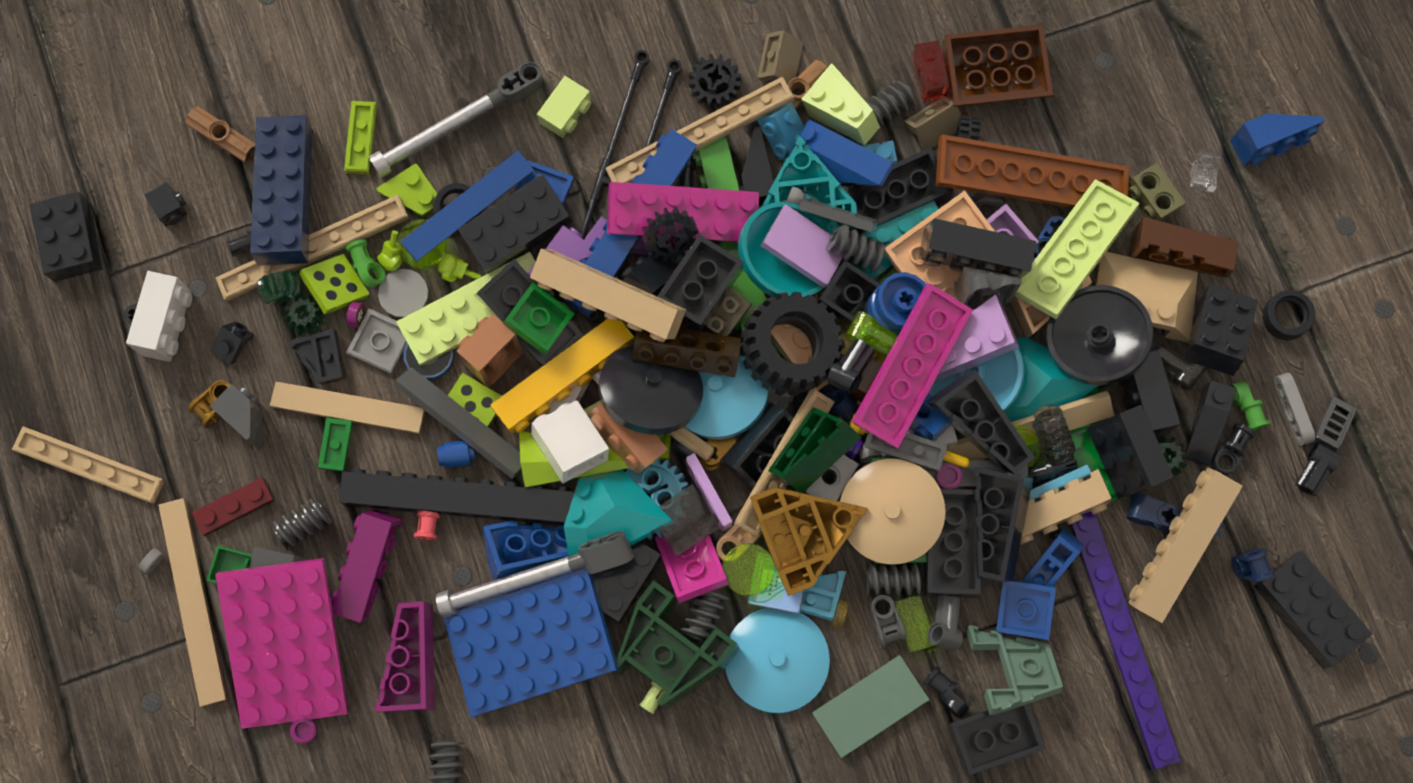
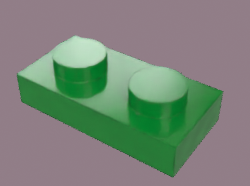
M326 418L318 462L320 470L345 472L353 429L352 421Z

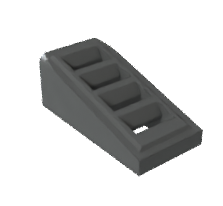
M1333 396L1314 431V443L1320 441L1337 451L1357 409ZM1335 406L1347 411V415L1345 416L1334 409ZM1333 414L1336 417L1342 419L1343 422L1340 423L1336 421L1335 419L1331 418V415ZM1328 422L1338 427L1339 430L1336 431L1333 428L1327 426ZM1324 431H1327L1330 434L1334 435V439L1323 434Z

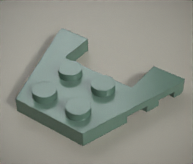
M968 626L966 633L971 651L997 650L1009 689H986L984 697L989 715H996L1061 693L1063 684L1050 644L1016 636V639L1003 637L1001 632L991 630L990 633L979 631L977 626Z

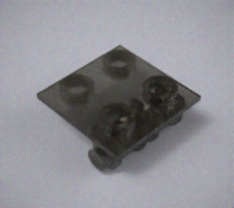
M693 484L659 506L674 521L673 524L667 527L662 525L659 529L676 557L719 529L717 524L719 522L718 518L714 513H710Z

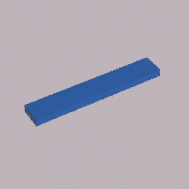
M519 151L515 152L400 243L411 257L418 262L458 231L460 227L467 224L530 175L534 169Z

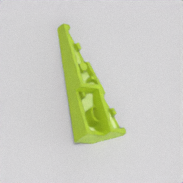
M526 430L520 432V463L525 487L561 481L531 433ZM608 446V461L575 478L627 469L629 467Z

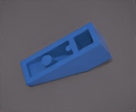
M1063 528L1021 581L1053 586L1081 552L1084 544Z

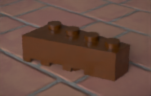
M1143 217L1132 232L1129 257L1228 278L1235 270L1238 242L1230 240V238L1225 236H1214Z

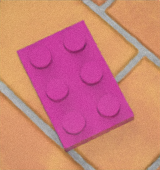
M703 519L675 529L671 534L668 532L662 534V538L659 536L655 537L679 603L729 585Z

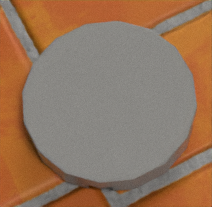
M399 269L389 273L384 281L381 282L378 298L382 308L389 315L402 319L427 305L429 290L426 281L420 274L409 269Z

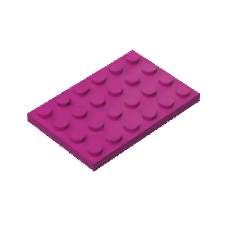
M324 558L218 572L215 576L241 729L295 722L298 719L310 720L348 714L349 710Z

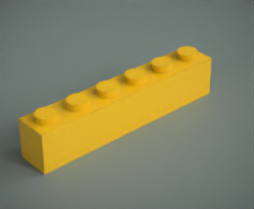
M608 318L490 406L511 434L515 431L520 433L530 425L529 421L534 417H539L549 412L550 406L557 400L562 402L571 395V390L576 386L582 387L592 379L591 375L598 370H602L603 365L612 354L635 343L634 336L621 319L615 321Z

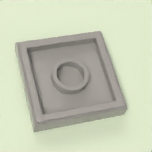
M368 309L346 354L393 375L403 355L407 341L400 331L396 320Z

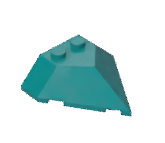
M799 136L789 158L787 157L768 191L769 194L762 207L770 203L786 202L794 186L804 192L805 199L809 198L857 214L856 202L848 195L816 154H813L801 136ZM816 215L826 225L831 235L840 225L844 224ZM848 225V226H849V230H850L851 228H854V229H856V230L859 229V228H857V227H853V226Z
M1019 337L1016 340L1024 362V381L1018 397L1004 413L1010 422H1014L1083 399L1098 385L1085 384L1067 376L1053 361L1049 348L1027 337Z
M623 469L583 476L578 480L564 524L568 555L571 556L579 553L578 547L587 541L618 531L625 532L631 546L652 535L651 531L662 525L667 527L673 524L674 521Z

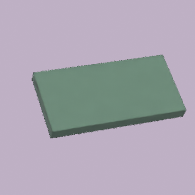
M899 655L812 712V715L839 757L842 758L927 702L929 698Z

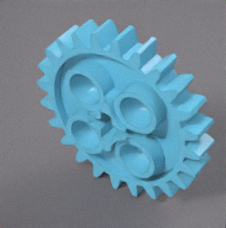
M658 458L654 464H650L639 474L627 468L626 474L647 495L650 494L652 500L674 521L673 524L679 527L680 524L677 518H686L682 509L690 508V505L684 500L691 498L689 492H684L689 488L687 482H682L685 479L683 473L677 474L679 471L678 467L675 465L670 468L668 460L664 461L661 465V460ZM650 477H659V480L656 484L647 485V481ZM664 497H672V501L668 506L660 505ZM664 525L651 531L652 535L647 538L652 540L653 533H657L662 538V530L664 529L671 534V525L667 527Z

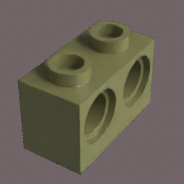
M1158 163L1132 177L1128 184L1130 196L1142 206V211L1146 218L1162 222L1179 212L1186 203ZM1142 182H1148L1152 189H1146ZM1156 202L1164 203L1166 209H1160Z

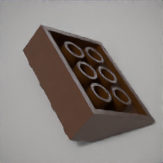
M1043 25L957 33L944 36L941 45L943 62L954 107L1053 97Z

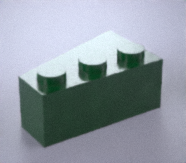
M813 407L768 471L788 488L804 493L862 437L844 420Z

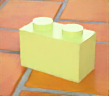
M564 76L537 113L539 124L564 138L567 133H571L575 129L577 119L581 113L585 114L590 108L591 98L589 90Z

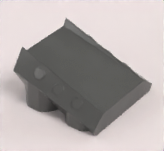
M963 266V272L957 282L954 281V290L957 299L971 309H976L994 295L999 298L1002 304L1009 303L1022 284V281L1017 276Z

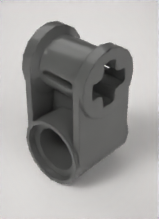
M886 595L874 598L870 602L869 612L880 647L884 648L886 644L900 639L902 641L907 640L904 626L898 616L893 600ZM877 601L887 603L889 609L886 615L877 613L875 609ZM893 630L896 631L895 633L885 635V633Z

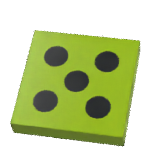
M344 254L301 269L299 273L324 314L349 306L353 302L362 301L369 296V292Z
M464 373L461 374L448 394L450 398L487 427H490L497 416L490 405L502 397V395Z

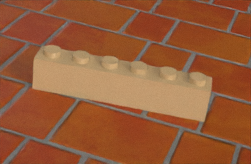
M540 249L530 276L531 279L538 281L537 286L552 291V288L560 291L559 295L571 301L578 299L583 302V307L593 311L600 309L605 312V317L615 321L622 319L628 322L627 327L640 332L644 329L651 333V338L664 342L665 339H675L686 309L552 249Z
M1207 468L1206 471L1201 472L1196 480L1197 487L1192 494L1185 498L1183 502L1184 509L1180 516L1175 517L1169 527L1170 533L1166 539H1163L1158 544L1156 549L1157 555L1153 562H1149L1143 571V579L1139 585L1134 586L1129 596L1130 605L1163 623L1243 487L1211 468Z

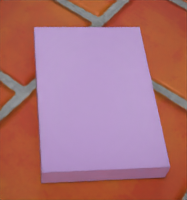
M786 204L782 207L761 244V247L822 288H825L830 282L845 253L842 251L839 256H835V247L827 252L826 246L831 234Z
M694 453L686 457L687 470L722 533H726L732 528V520Z

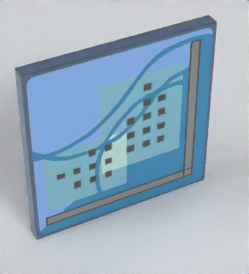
M757 553L748 604L800 614L804 590L788 596L771 555Z

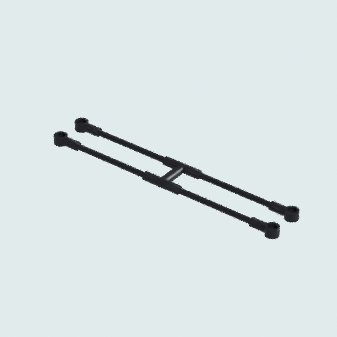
M638 50L635 53V65L630 77L631 83L606 157L603 158L590 196L591 202L580 231L583 240L585 239L596 203L599 202L604 186L609 187V183L612 182L610 177H607L608 173L605 168L612 164L611 159L636 84L640 81L644 67L649 63V54L645 50ZM644 56L646 57V59L644 61H639L638 57ZM672 59L667 64L668 73L663 86L664 91L645 147L653 144L669 92L673 89L676 77L682 72L681 62L677 59ZM673 65L679 67L677 70L670 69V67ZM558 291L555 299L563 302L564 298L559 295L560 291ZM599 309L593 311L597 313L595 318L591 319L585 316L587 322L594 324L599 321Z

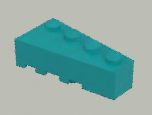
M932 201L877 226L873 232L865 231L863 233L866 234L867 238H874L876 243L882 242L884 248H886L936 212L938 207ZM885 253L879 267L873 273H870L871 265H868L864 270L861 269V260L854 265L876 281L882 279L894 268ZM851 256V257L847 260V261H848L849 263H851V264H852V261H853V256Z

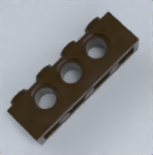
M679 328L675 339H665L664 342L651 338V333L644 329L641 332L636 331L632 360L735 378L740 355L741 338Z

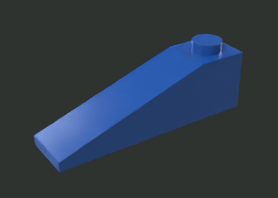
M808 120L800 135L813 154H816L840 184L855 183L857 185L882 187L895 165L889 160L811 120Z
M507 521L483 526L487 563L493 581L569 556L564 525L543 527L539 523H533V526L517 525V522Z

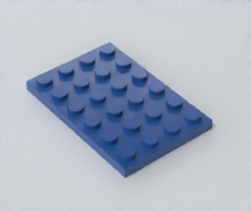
M586 567L459 610L457 615L444 618L470 717L489 713L619 670L592 574H588Z

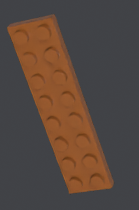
M943 134L938 140L936 186L1074 208L1096 179L1128 197V166Z

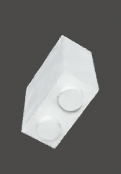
M577 400L570 404L565 403L561 405L556 411L548 415H540L532 422L531 435L562 483L608 461V446Z

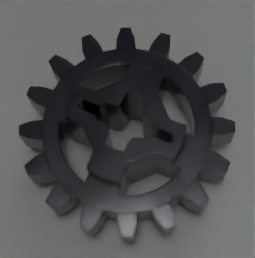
M710 54L707 61L703 57L700 58L701 65L693 64L694 72H689V79L691 80L688 83L689 88L693 89L692 96L696 97L699 95L698 103L701 104L707 101V107L709 108L712 103H716V106L720 108L722 101L728 105L730 104L729 97L737 98L736 90L741 89V83L739 82L741 81V74L737 73V65L731 66L730 58L723 61L721 54L718 56V59H714L713 55ZM716 75H718V80L714 83V87H712V82L716 79Z
M666 207L663 211L664 214L660 215L657 211L654 212L656 217L654 220L647 218L648 226L642 228L644 233L642 240L647 252H652L654 259L661 255L663 262H666L668 257H672L675 262L678 255H681L683 258L685 257V251L689 250L692 243L696 241V234L699 233L694 218L692 216L689 217L686 210L680 214L677 207L672 212H669Z

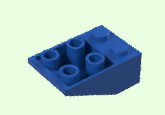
M1264 114L1245 122L1230 142L1243 167L1251 163L1253 166H1256L1267 160V156L1272 154L1280 156L1286 153L1291 146L1301 147L1311 141L1310 137L1319 132L1318 128L1325 122V119L1322 116Z

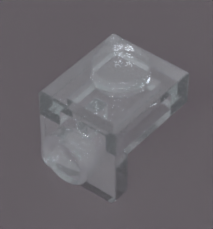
M1199 150L1191 166L1189 188L1214 193L1217 187V175L1222 162V156Z

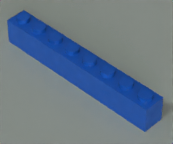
M673 129L669 131L668 135L663 133L656 144V147L659 149L654 156L650 154L642 166L645 168V171L641 177L636 175L631 183L673 186L693 156L697 144ZM607 220L603 226L604 235L601 239L596 237L589 249L592 252L588 260L583 258L581 263L615 278L640 237L607 235ZM563 299L564 303L588 318L593 313V310L583 307V302L578 299H574V301Z

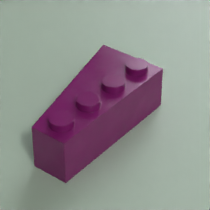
M377 509L363 512L361 516L358 515L353 530L356 531L354 540L349 542L346 549V555L348 556L346 566L343 565L338 575V580L341 582L338 590L334 591L331 598L333 614L359 623L368 619L379 589V585L375 584L376 580L382 578L388 565L387 560H384V558L390 553L391 549H394L397 541L393 535L396 526L402 527L405 518Z
M424 601L398 603L391 633L390 650L387 652L385 660L387 663L384 677L381 678L379 687L381 691L374 712L393 713L435 710L433 604Z

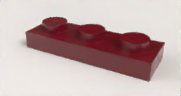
M260 477L191 513L201 534L207 536L275 500L265 479Z

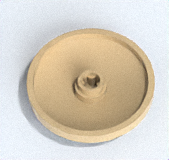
M883 459L864 466L851 477L841 496L840 502L868 508L853 527L847 539L860 554L878 563L902 564L919 558L935 544L944 526L945 503L938 484L927 471L906 460Z

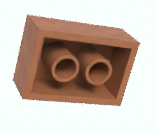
M494 314L489 318H483L478 323L477 330L471 336L468 335L461 340L457 350L467 370L488 388L523 354L516 334L502 324L503 322Z

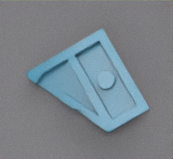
M837 571V573L823 576L820 574L814 586L804 590L800 612L833 621L846 571Z

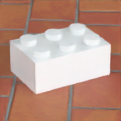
M147 271L126 344L141 356L171 362L172 356H175L178 351L179 344L177 339L179 332H182L185 327L184 315L186 309L192 303L191 290L178 277Z

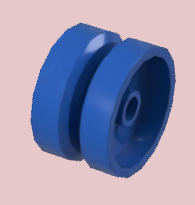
M906 272L894 273L886 278L874 290L868 300V316L875 329L886 336L897 338L926 283L918 276Z

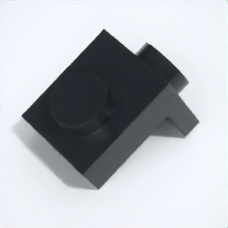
M239 322L223 325L210 351L228 364H233L236 362L245 342L252 340L254 334L244 324Z

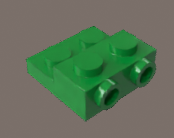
M532 283L502 324L545 355L575 313L565 303L557 301L549 295L546 289Z

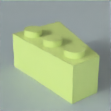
M832 63L801 99L811 118L863 145H866L880 128L872 108Z

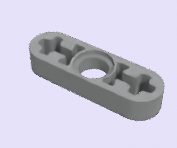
M1288 372L1275 376L1274 386L1296 442L1300 446L1314 442L1315 432L1294 378Z

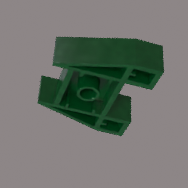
M653 580L637 601L616 660L619 668L616 672L622 676L630 664L666 691V694L658 703L666 710L724 670L740 647L734 640L718 628H715L701 648H698L665 623L664 619L677 604L678 600L673 594Z

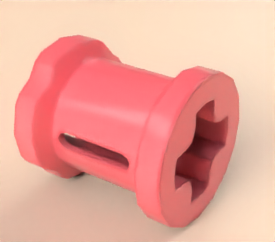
M417 511L419 520L414 538L429 541L437 540L435 530L440 514L432 511Z

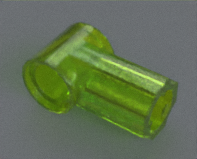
M861 311L857 312L846 332V336L850 340L860 339L886 356L898 337L896 333L879 325L874 317Z

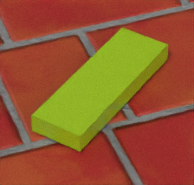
M351 101L344 166L345 173L370 175L371 161L369 156L373 153L377 114L376 102Z

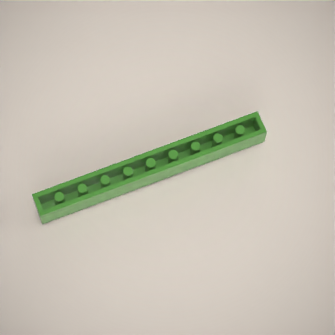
M722 137L694 152L696 167L701 166L703 175H699L701 188L739 191L726 137ZM719 242L720 244H717L740 259L738 243ZM744 268L732 286L742 297L752 303L750 309L735 328V330H740L741 333L745 329L744 325L754 309L758 308L766 300L764 292L750 280ZM772 342V345H773L775 351H776V352L778 353V355H779V351H778L777 347H776L775 344Z

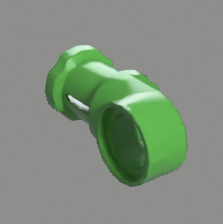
M360 239L349 243L346 246V250L352 257L355 272L359 273L362 282L366 286L371 288L378 286L384 281L386 275L384 269L370 257L367 241ZM369 270L376 275L377 280L370 276Z
M1245 381L1230 384L1231 387L1236 388L1233 403L1239 406L1240 411L1244 412L1248 427L1254 431L1270 425V421L1266 420L1261 407L1263 404L1262 400L1254 401L1248 384Z

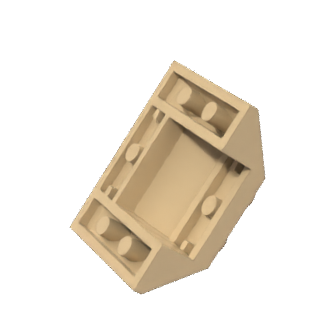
M1106 252L1098 262L1096 285L1113 286L1131 293L1147 309L1152 326L1165 329V338L1189 342L1198 272Z

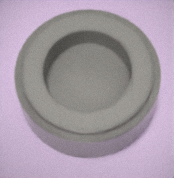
M153 548L143 558L138 568L145 574H149L160 563L163 553L157 548Z

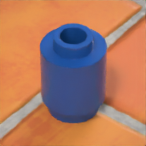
M463 440L443 443V446L437 447L440 467L472 465V460L476 459L475 449Z

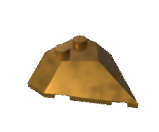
M776 487L750 496L757 521L788 596L814 586L822 571L831 562L852 532L853 527L868 509L867 507Z

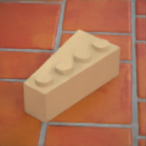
M1099 470L1091 472V477L1077 478L1068 482L1060 490L1059 488L1052 489L1040 495L1036 500L1034 498L1030 499L1020 545L1034 540L1033 535L1043 531L1044 535L1058 530L1057 525L1067 521L1068 525L1076 523L1083 519L1082 514L1091 511L1095 515L1107 510L1106 505L1110 503L1112 498Z

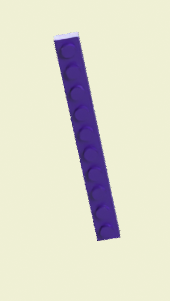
M1091 511L1082 514V520L1070 526L1074 537L1084 544L1080 556L1152 768L1158 769L1181 762L1096 514L1093 515Z

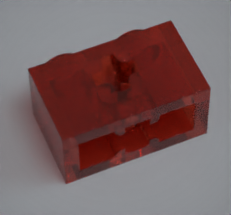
M940 41L915 44L912 58L922 101L946 97L950 84Z

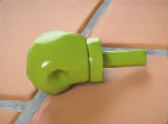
M395 230L392 231L390 240L384 242L382 253L377 257L380 266L389 272L396 271L402 264L401 246L396 242L398 232Z
M445 253L438 263V271L442 274L441 278L449 282H453L457 278L462 280L464 275L476 280L482 276L468 270L469 263L464 262V260L452 253Z

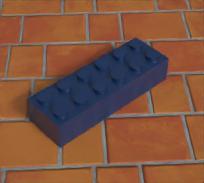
M306 115L256 117L250 254L258 266L308 263L312 127Z

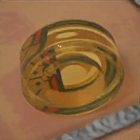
M838 601L832 622L833 626L843 627L849 606L848 602Z

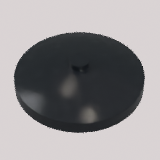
M1095 285L1079 289L1057 319L1050 317L1047 326V343L1053 361L1067 376L1085 384L1107 385L1128 378L1144 364L1153 344V326L1147 309L1134 295L1121 288Z
M634 344L616 351L607 359L600 373L598 384L599 397L607 413L622 426L643 434H667L686 426L698 413L703 398V382L698 371L632 360Z

